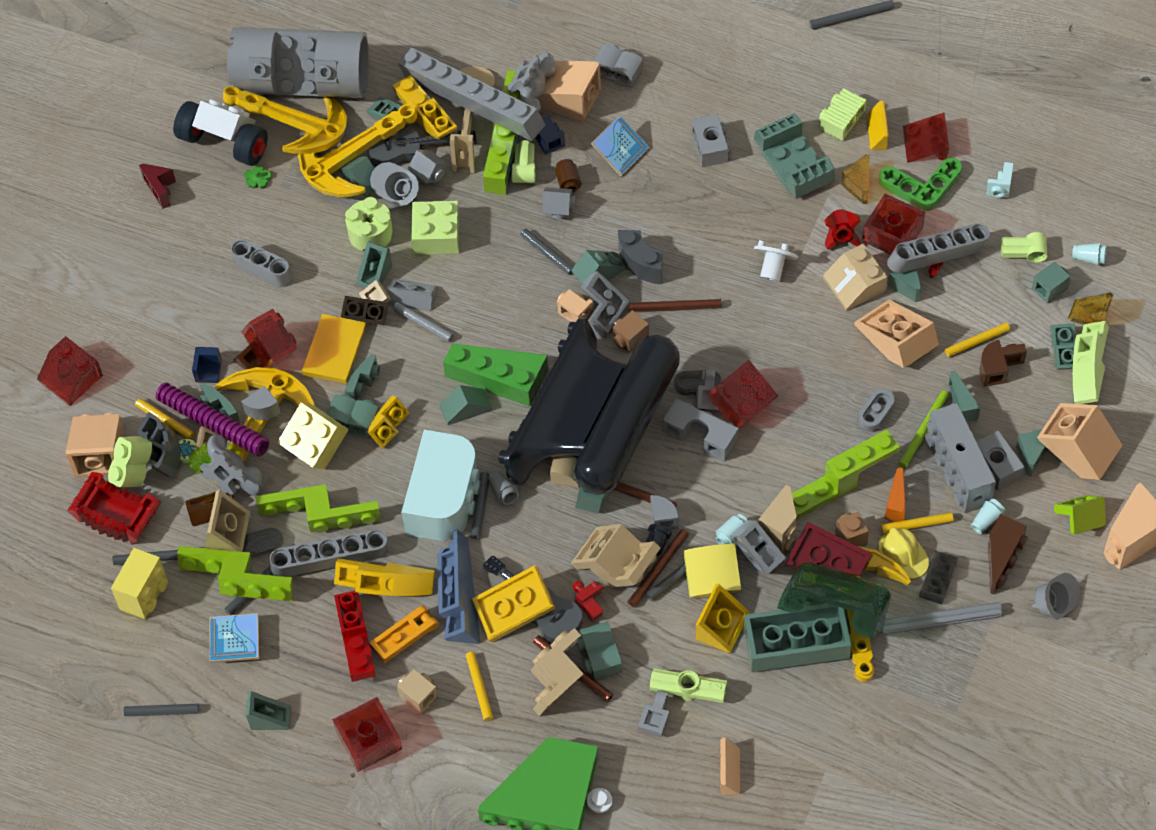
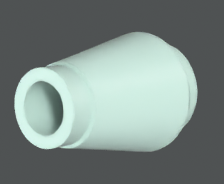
M1094 243L1073 246V259L1098 266L1100 263L1105 264L1107 257L1106 245Z
M993 498L990 501H985L971 523V527L977 533L982 534L996 523L1000 514L1003 515L1006 512L1005 508Z

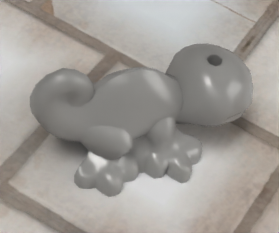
M545 51L539 56L535 54L530 63L523 60L516 68L515 77L508 85L509 93L519 90L521 101L537 108L539 112L541 111V105L537 97H541L544 94L546 88L545 78L551 77L557 67L551 53Z
M212 435L207 443V451L211 458V463H203L200 466L203 476L216 481L217 486L221 487V491L225 494L233 495L236 492L234 480L237 481L246 493L250 495L258 494L264 486L262 472L256 466L245 468L242 459L232 450L226 449L224 437Z

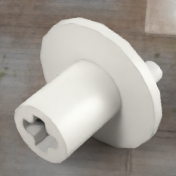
M759 240L758 246H754L753 249L765 255L760 277L771 281L780 282L785 259L798 260L799 256L789 252V245L782 244L781 249L766 247L765 241Z

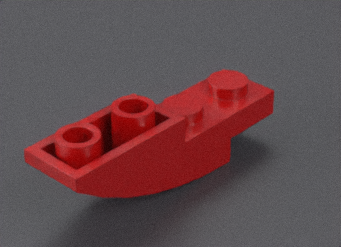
M350 591L334 595L352 682L376 677L359 593Z

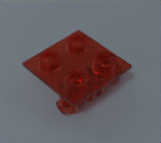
M945 113L903 126L907 163L934 154L939 160L947 158L948 150L950 149Z

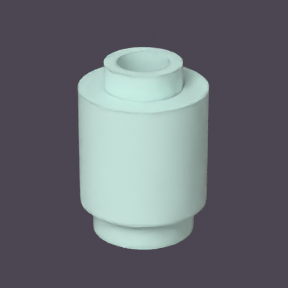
M742 514L732 516L716 530V541L719 545L735 543L730 535L746 522L747 518Z

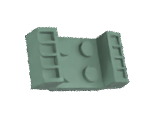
M793 113L756 130L754 140L781 183L791 192L795 199H798L822 186L824 187L831 182H835V173L827 156L820 159L802 134L803 122Z

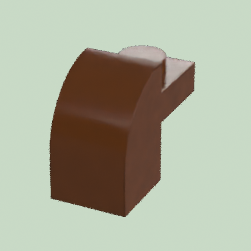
M995 340L984 348L979 368L983 387L1007 383L1009 372L1007 366L1025 363L1027 350L1024 343L1018 345L1009 344L1001 347L1000 341Z

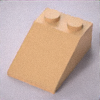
M890 299L854 322L855 326L889 361L902 368L911 365L914 361L939 345L934 322Z

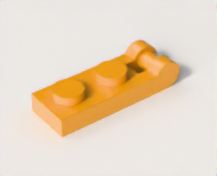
M422 605L373 639L369 644L378 657L386 664L424 635L435 631L440 623L435 617H431L429 610ZM422 621L423 624L418 626L416 622Z

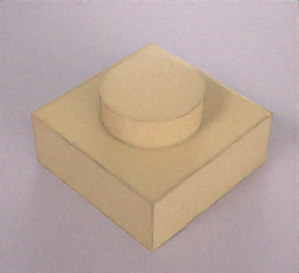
M375 280L359 293L362 299L381 302L391 300L378 280Z

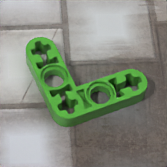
M956 158L945 159L925 184L894 167H885L880 171L879 184L884 189L924 211H929L937 206L961 175L962 164ZM954 167L955 169H952L947 176L948 169ZM935 181H943L945 186L938 188L933 183ZM905 185H910L914 188V190L912 192H906L902 189V187ZM931 192V200L928 199L927 201H924L923 198L927 199L930 196Z

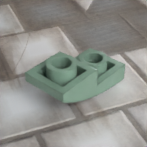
M1075 323L1051 325V340L1056 369L1073 368L1076 340Z
M370 355L358 366L347 383L345 394L358 400V397L363 395L365 386L372 387L374 378L377 379L380 373V365L377 364L376 355Z
M200 385L202 395L199 397L203 403L240 422L237 411L224 395L209 385Z

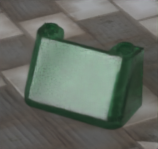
M807 562L797 567L780 597L777 609L795 613L804 607L805 602H813L814 599L853 611L852 627L855 632L873 639L881 634L891 601V593L884 585Z

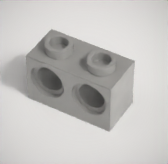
M747 520L730 535L759 573L769 574L786 559L757 521Z

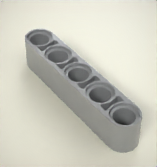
M972 224L903 242L896 246L887 260V265L893 272L903 273L975 254L981 250L989 238L990 232L982 224Z
M369 530L278 548L270 555L271 571L275 576L289 577L334 568L338 558L357 562L379 559L387 552V536L381 530ZM374 541L381 542L382 545L379 547H374L371 545V543ZM350 546H356L358 550L351 552L348 551L347 548ZM326 551H333L335 554L332 556H325L323 553ZM304 555L311 557L308 561H301L299 559ZM279 560H284L287 562L283 566H278L275 564Z

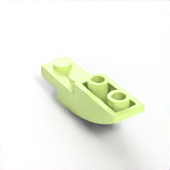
M1106 321L1084 324L1082 334L1076 335L1073 355V393L1075 404H1085L1099 400L1105 371L1102 357L1109 329Z

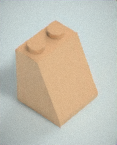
M556 61L555 73L551 77L545 78L546 88L544 94L541 97H537L541 108L584 122L601 91L600 63L591 61Z
M1060 403L1037 436L1044 446L1082 479L1100 480L1123 446L1098 405Z
M84 414L73 417L66 456L75 477H88L91 472H98L103 474V476L108 475L110 465L114 460L116 441L119 437H124V424L120 414Z
M1141 482L1136 485L1111 527L1104 549L1107 561L1110 564H1114L1119 570L1156 547V499Z

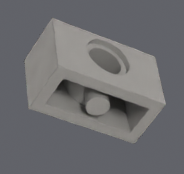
M718 114L692 119V135L702 167L727 163L728 153H731V144L729 139L725 140L724 122L720 123Z
M999 431L976 441L996 481L995 488L997 491L1022 479L1024 465ZM992 460H998L1000 463H994Z

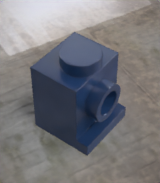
M549 116L542 117L545 126L535 137L545 155L565 146L563 130L560 131L557 123H553Z

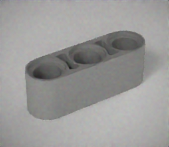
M238 240L232 244L231 252L234 263L238 268L276 287H285L290 284L292 276L289 264L285 259L246 240Z

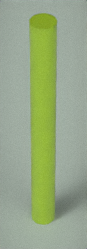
M940 392L898 463L900 467L907 468L925 438V434H927V422H929L930 412L944 406L949 397L948 392Z

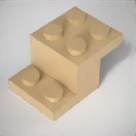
M623 524L600 526L595 528L571 564L577 570L591 569L608 587L631 586L638 584L642 580L646 568L656 560V554L660 547L654 541L641 543Z
M575 628L569 633L564 630L550 645L552 649L547 646L532 661L535 665L530 671L545 687L535 699L537 704L533 710L538 716L546 711L583 675V672L565 654L581 636Z

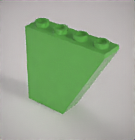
M548 737L479 805V820L491 826H496L497 824L507 825L512 830H581L587 807V797L591 790L598 760V746Z

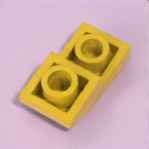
M392 395L373 419L367 433L381 448H384L399 432L396 427L410 412L397 397Z

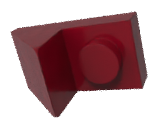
M149 164L139 165L144 181L162 209L170 206L168 196L171 193L167 186L176 182L173 170Z

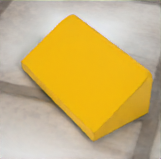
M882 100L866 116L871 150H887L889 133L885 102Z

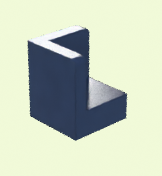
M195 347L192 366L195 382H219L222 358L218 347Z

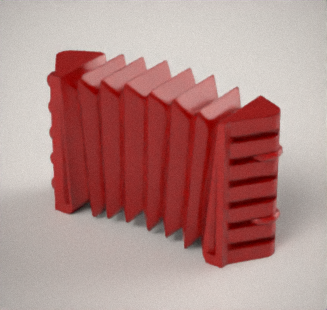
M91 472L88 479L84 481V485L77 496L73 498V502L67 511L78 522L84 521L86 526L90 524L92 530L97 527L99 534L105 531L107 537L113 535L114 540L121 535L123 542L128 538L130 544L133 545V543L138 541L139 536L145 532L147 524L153 515L156 514L157 507L160 506L161 501L148 493L143 497L140 492L136 496L134 491L129 494L127 488L122 492L121 487H116L109 480L105 482L103 474Z

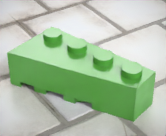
M452 344L443 361L446 377L484 389L487 392L529 407L549 370L547 355Z

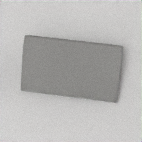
M393 279L387 289V293L391 298L387 303L394 305L396 302H399L408 308L430 311L437 292V286Z

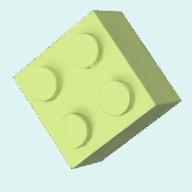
M458 201L412 202L411 240L414 255L459 254Z

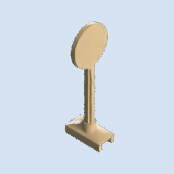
M472 66L459 70L483 83L495 87L494 75L483 67ZM466 108L464 110L461 134H451L452 172H457V168H470V173H475L473 135H470L474 112Z

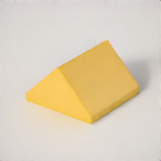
M715 584L696 623V640L731 653L744 626V615L750 614V611L720 584Z

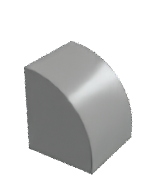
M265 386L241 401L244 413L255 420H269L281 414L278 401Z
M651 495L650 507L653 524L664 526L669 530L679 529L678 513L674 504L662 496Z

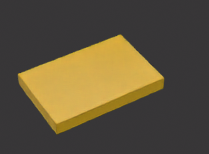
M322 314L302 369V375L347 384L367 328L366 323Z
M536 565L472 598L490 642H494L556 609Z

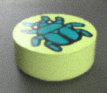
M191 439L180 440V462L191 463L196 460L199 454L196 443Z

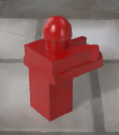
M575 581L573 589L577 594L574 601L582 608L590 620L594 622L603 614L602 608L594 598L601 594L605 587L603 584L597 585L593 581L585 588L583 582Z

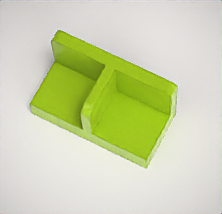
M1083 495L1055 503L1054 513L1070 515L1071 534L1076 535L1106 525L1105 497Z

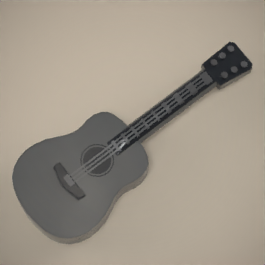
M415 129L399 130L395 135L381 140L368 149L369 159L375 167L386 162L397 165L403 162H411L416 150H422L426 145L450 142L451 134H461V130L458 133H450L441 139L433 136L419 137ZM471 130L470 135H473L474 145H476V134L474 130Z
M491 556L483 564V569L496 576L499 575L504 580L514 576L506 569L505 564L495 556ZM547 588L556 609L532 622L538 627L543 639L552 644L564 630L569 633L575 628L579 632L583 619L582 611L577 604L556 596L551 589Z

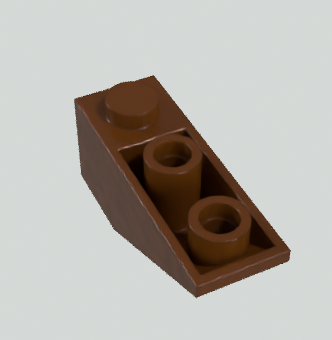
M1002 514L999 515L993 526L988 540L990 593L993 595L997 587H1003L1008 576L1005 574L1008 567L1012 569L1017 561L1018 555L1015 554L1018 548L1023 550L1028 540V536L1025 535L1027 526Z

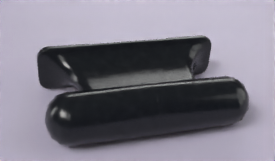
M579 318L576 322L571 321L567 329L569 335L566 340L561 339L559 341L558 351L560 354L526 418L523 419L517 431L510 432L508 438L510 445L507 450L500 451L498 461L500 464H504L508 478H511L515 484L523 485L528 480L533 468L543 460L563 455L579 456L574 466L576 482L584 491L600 495L611 492L619 484L679 366L680 353L678 347L671 339L661 335L646 336L637 344L627 364L613 361L604 357L596 350L597 338L589 321Z

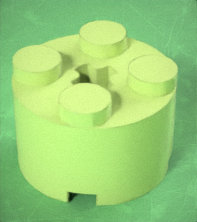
M368 197L355 203L346 211L345 221L348 237L356 249L363 251L366 248L367 241L384 247L390 243L393 232L389 209L383 203L373 197Z

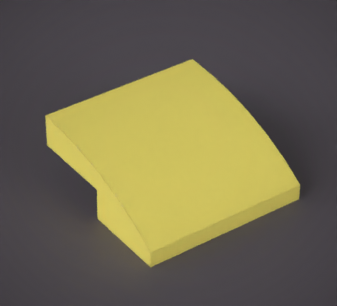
M735 543L684 550L689 598L710 597L715 584H720L729 593H739L741 591Z

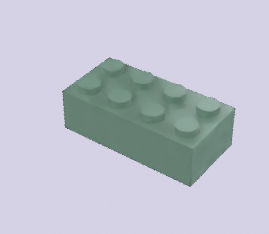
M842 601L744 615V633L752 672L850 658L851 642Z

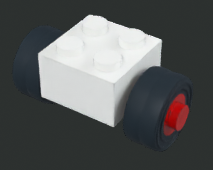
M211 99L209 103L200 101V104L186 101L178 110L173 125L175 137L189 143H196L204 131L234 141V159L249 166H255L261 160L268 141L267 131L255 125L256 120L249 118L250 113Z

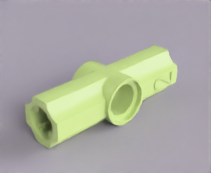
M653 668L649 688L653 692L659 690L671 695H677L685 701L701 699L724 703L727 681L698 676L690 670L679 673ZM686 683L694 685L692 688L683 687Z

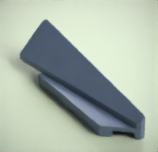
M456 529L452 533L453 540L447 549L442 547L437 554L438 610L440 616L447 618L444 635L446 641L478 644L481 641L477 611L472 601V598L475 597L469 543L467 537Z

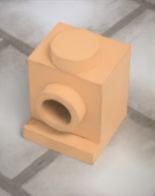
M570 289L567 292L561 293L558 297V314L569 322H576L579 318L588 320L594 312L593 300L589 298L586 301L581 294H575Z

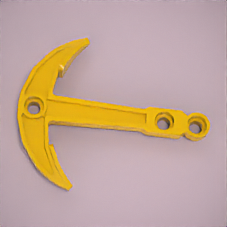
M227 86L223 89L222 98L225 104L229 106L237 105L248 113L263 114L310 133L290 144L284 145L282 147L283 152L311 154L326 151L337 145L345 135L347 115L343 106L333 97H323L327 109V120L269 101L265 97L249 91H241L234 86Z
M402 105L398 111L391 112L374 123L371 128L318 158L316 153L298 154L300 170L311 187L324 195L351 197L365 193V187L349 183L340 177L335 179L331 174L379 141L395 135L404 128L406 123H414L418 116L414 105Z
M255 367L238 371L214 386L217 391H248L249 386L259 389L265 386L278 401V404L285 398L294 403L296 409L301 402L314 405V401L307 388L293 375L275 368ZM248 416L244 425L260 434L268 420H255ZM232 442L227 450L235 452L242 459L243 463L249 455V451Z
M860 547L873 554L865 571H877L878 576L896 580L906 586L911 584V580L906 572L893 559L875 549ZM802 569L795 581L791 596L796 598L806 588L820 582L821 576L833 573ZM838 574L850 630L852 663L855 665L854 675L860 682H869L874 676L875 668L871 663L873 655L869 633L866 631L860 576ZM861 643L864 644L866 647L864 649H859L857 647V644ZM866 666L869 668V671L863 672L860 668Z

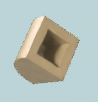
M572 455L555 456L550 470L551 483L579 488L580 485L576 482L574 475V466L577 458Z

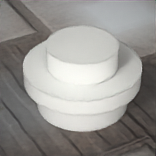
M593 789L588 794L587 805L595 813H604L612 806V796L606 789Z

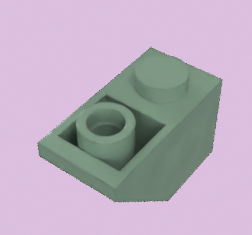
M586 250L571 271L583 284L586 278L596 271L609 280L623 272L626 266L616 252Z

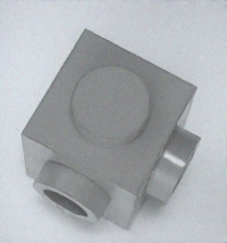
M429 149L416 150L408 170L415 174L417 179L424 184L437 183L444 177L448 163Z
M545 187L543 190L542 214H552L553 218H565V215L570 214L571 209H575L576 196H572V189Z

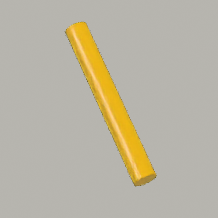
M1006 322L946 348L945 354L947 357H951L1010 331V326Z
M139 398L136 401V407L146 413H152L185 438L192 440L195 436L194 431L143 399Z
M952 512L881 524L882 534L889 533L893 527L895 529L904 528L909 530L953 522L954 518Z
M471 651L466 653V659L484 721H491L493 714L476 654Z

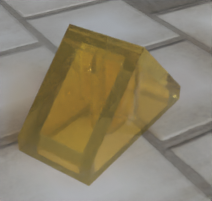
M867 154L842 172L841 185L862 204H868L870 155Z
M1108 292L1076 299L1068 318L1073 322L1083 325L1106 321L1113 294Z

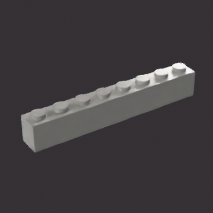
M412 47L398 62L405 77L411 75L420 86L530 141L545 126L537 108Z

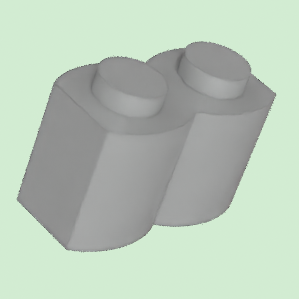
M609 44L602 45L593 61L600 63L601 78L613 80L627 87L633 86L643 68V58L637 53L622 51L616 45Z

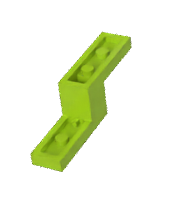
M886 429L826 461L825 476L793 492L792 497L797 519L857 488L859 473L898 453L900 446Z
M326 484L255 496L259 516H273L279 512H296L306 508L310 532L321 533L328 529L348 528L361 523L372 524L375 521L381 520L378 500L331 508Z
M179 546L178 548L179 570L219 573L220 595L292 601L293 599L292 577L251 574L250 552Z

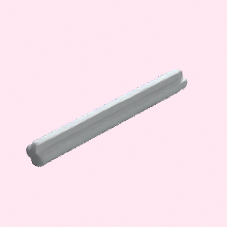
M999 602L886 618L881 620V629L886 634L1002 616V606Z

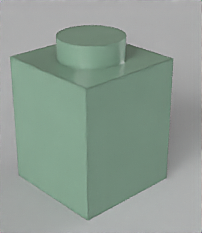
M1054 261L1034 276L1032 290L1046 303H1049L1068 289L1070 275L1064 267H1060Z

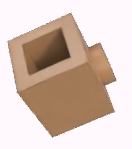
M633 310L624 318H619L613 325V341L619 348H624L629 353L636 348L642 339L649 336V324Z
M859 511L853 514L846 513L836 520V536L856 546L863 547L867 545L869 531Z

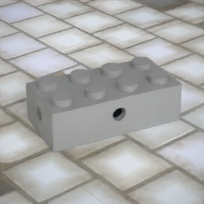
M955 403L931 411L929 422H927L928 431L925 434V439L928 446L933 447L935 451L937 465L939 467L942 466L945 472L946 484L953 488L957 506H961L964 513L982 508L985 501H990L993 498L996 481L958 404Z

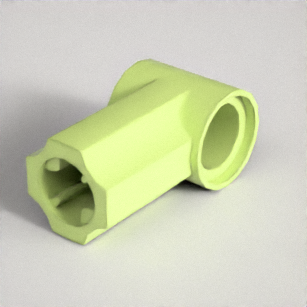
M522 140L516 144L515 163L512 164V183H535V144L527 140Z
M1034 232L1026 237H1002L1001 256L1002 258H1027L1035 263L1045 261L1048 257L1046 235Z

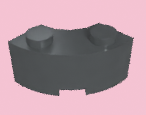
M618 230L619 255L623 264L634 272L635 276L639 279L654 284H662V250L654 249L647 245L642 238L641 230Z
M148 412L137 431L143 438L152 442V452L147 464L156 471L174 479L181 457L179 439L171 427Z

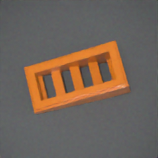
M899 467L895 473L885 512L886 520L894 522L904 521L906 513L903 468Z

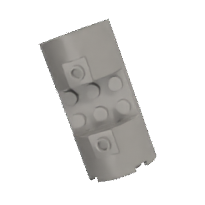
M233 27L230 34V40H233V43H231L227 53L228 82L241 91L271 95L365 97L370 68V46L368 45L366 32Z

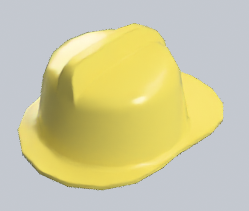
M893 527L889 533L884 534L880 538L878 543L879 552L899 564L909 579L919 578L927 571L929 558L912 532L904 528L895 529Z

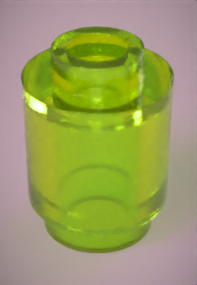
M207 442L189 456L191 461L188 464L197 474L200 471L203 473L200 469L203 463H211V458L207 451Z

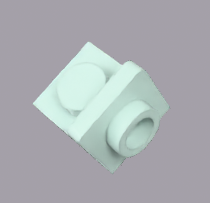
M1004 162L1003 171H998L997 180L988 179L986 195L996 198H1009L1013 163Z

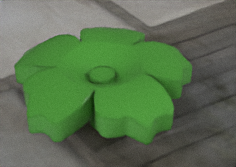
M262 165L253 167V171L246 170L244 172L245 179L247 180L246 185L252 188H256L257 185L259 188L265 187L268 183L267 180L271 178V172L263 170Z

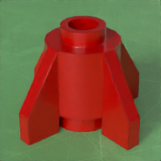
M840 209L833 211L824 220L825 225L829 227L825 240L826 249L830 250L833 248L837 241L847 242L850 240L856 247L861 245L860 239L854 231V228L861 222L859 215Z

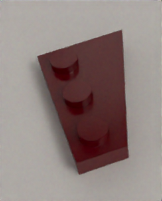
M807 522L785 565L787 567L862 577L873 554Z

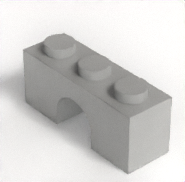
M675 399L662 420V431L681 441H684L686 436L693 431L705 433L707 436L704 439V452L722 461L727 459L738 441L739 428L733 423L722 421L708 411H701L687 401Z

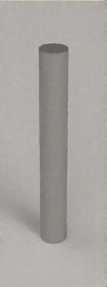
M399 302L394 304L393 310L448 342L453 339L454 334Z

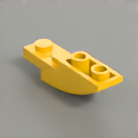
M411 75L392 85L393 91L404 104L414 105L418 113L416 122L430 135L441 139L457 130L456 124L434 98L430 99Z
M338 558L335 565L334 584L354 587L355 592L387 596L431 595L434 587L435 570L387 563L386 566Z

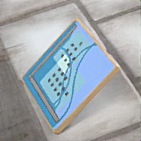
M621 115L591 143L620 177L650 148Z
M258 613L209 617L210 663L259 659Z

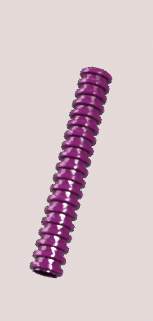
M167 382L158 387L156 391L157 401L189 417V419L205 426L207 429L216 432V434L232 441V443L239 447H243V449L257 457L264 455L268 450L269 439L267 437H263V435Z

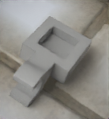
M706 369L702 371L701 376L703 385L696 386L695 408L719 411L721 387L714 386L715 370Z
M658 690L653 706L645 704L638 724V730L662 737L670 715L669 711L664 710L668 700V693Z

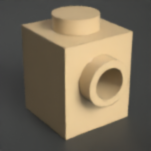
M414 669L409 674H405L398 682L399 697L420 714L430 706L438 695L436 686L432 684L433 682L430 677L425 673L419 674Z

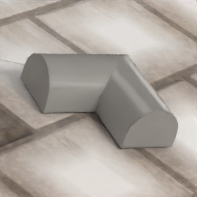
M596 271L586 278L581 285V289L598 304L588 319L594 333L599 336H606L630 300Z

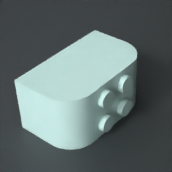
M430 430L423 431L401 512L406 535L448 541L453 539L452 533L454 530L458 529L461 533L465 530L469 515L473 516L475 501L473 499L475 494L478 495L481 481L478 480L479 469H477L475 450L471 442L466 438Z

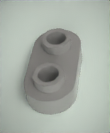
M878 389L872 393L859 411L858 423L862 429L873 431L880 427L893 409L894 395L887 389ZM879 402H884L885 405H880V404H878V403H879ZM872 419L873 422H867L866 420Z

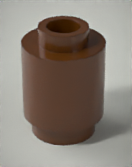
M563 159L556 164L555 173L559 187L572 189V193L576 192L582 185L577 165L571 159Z

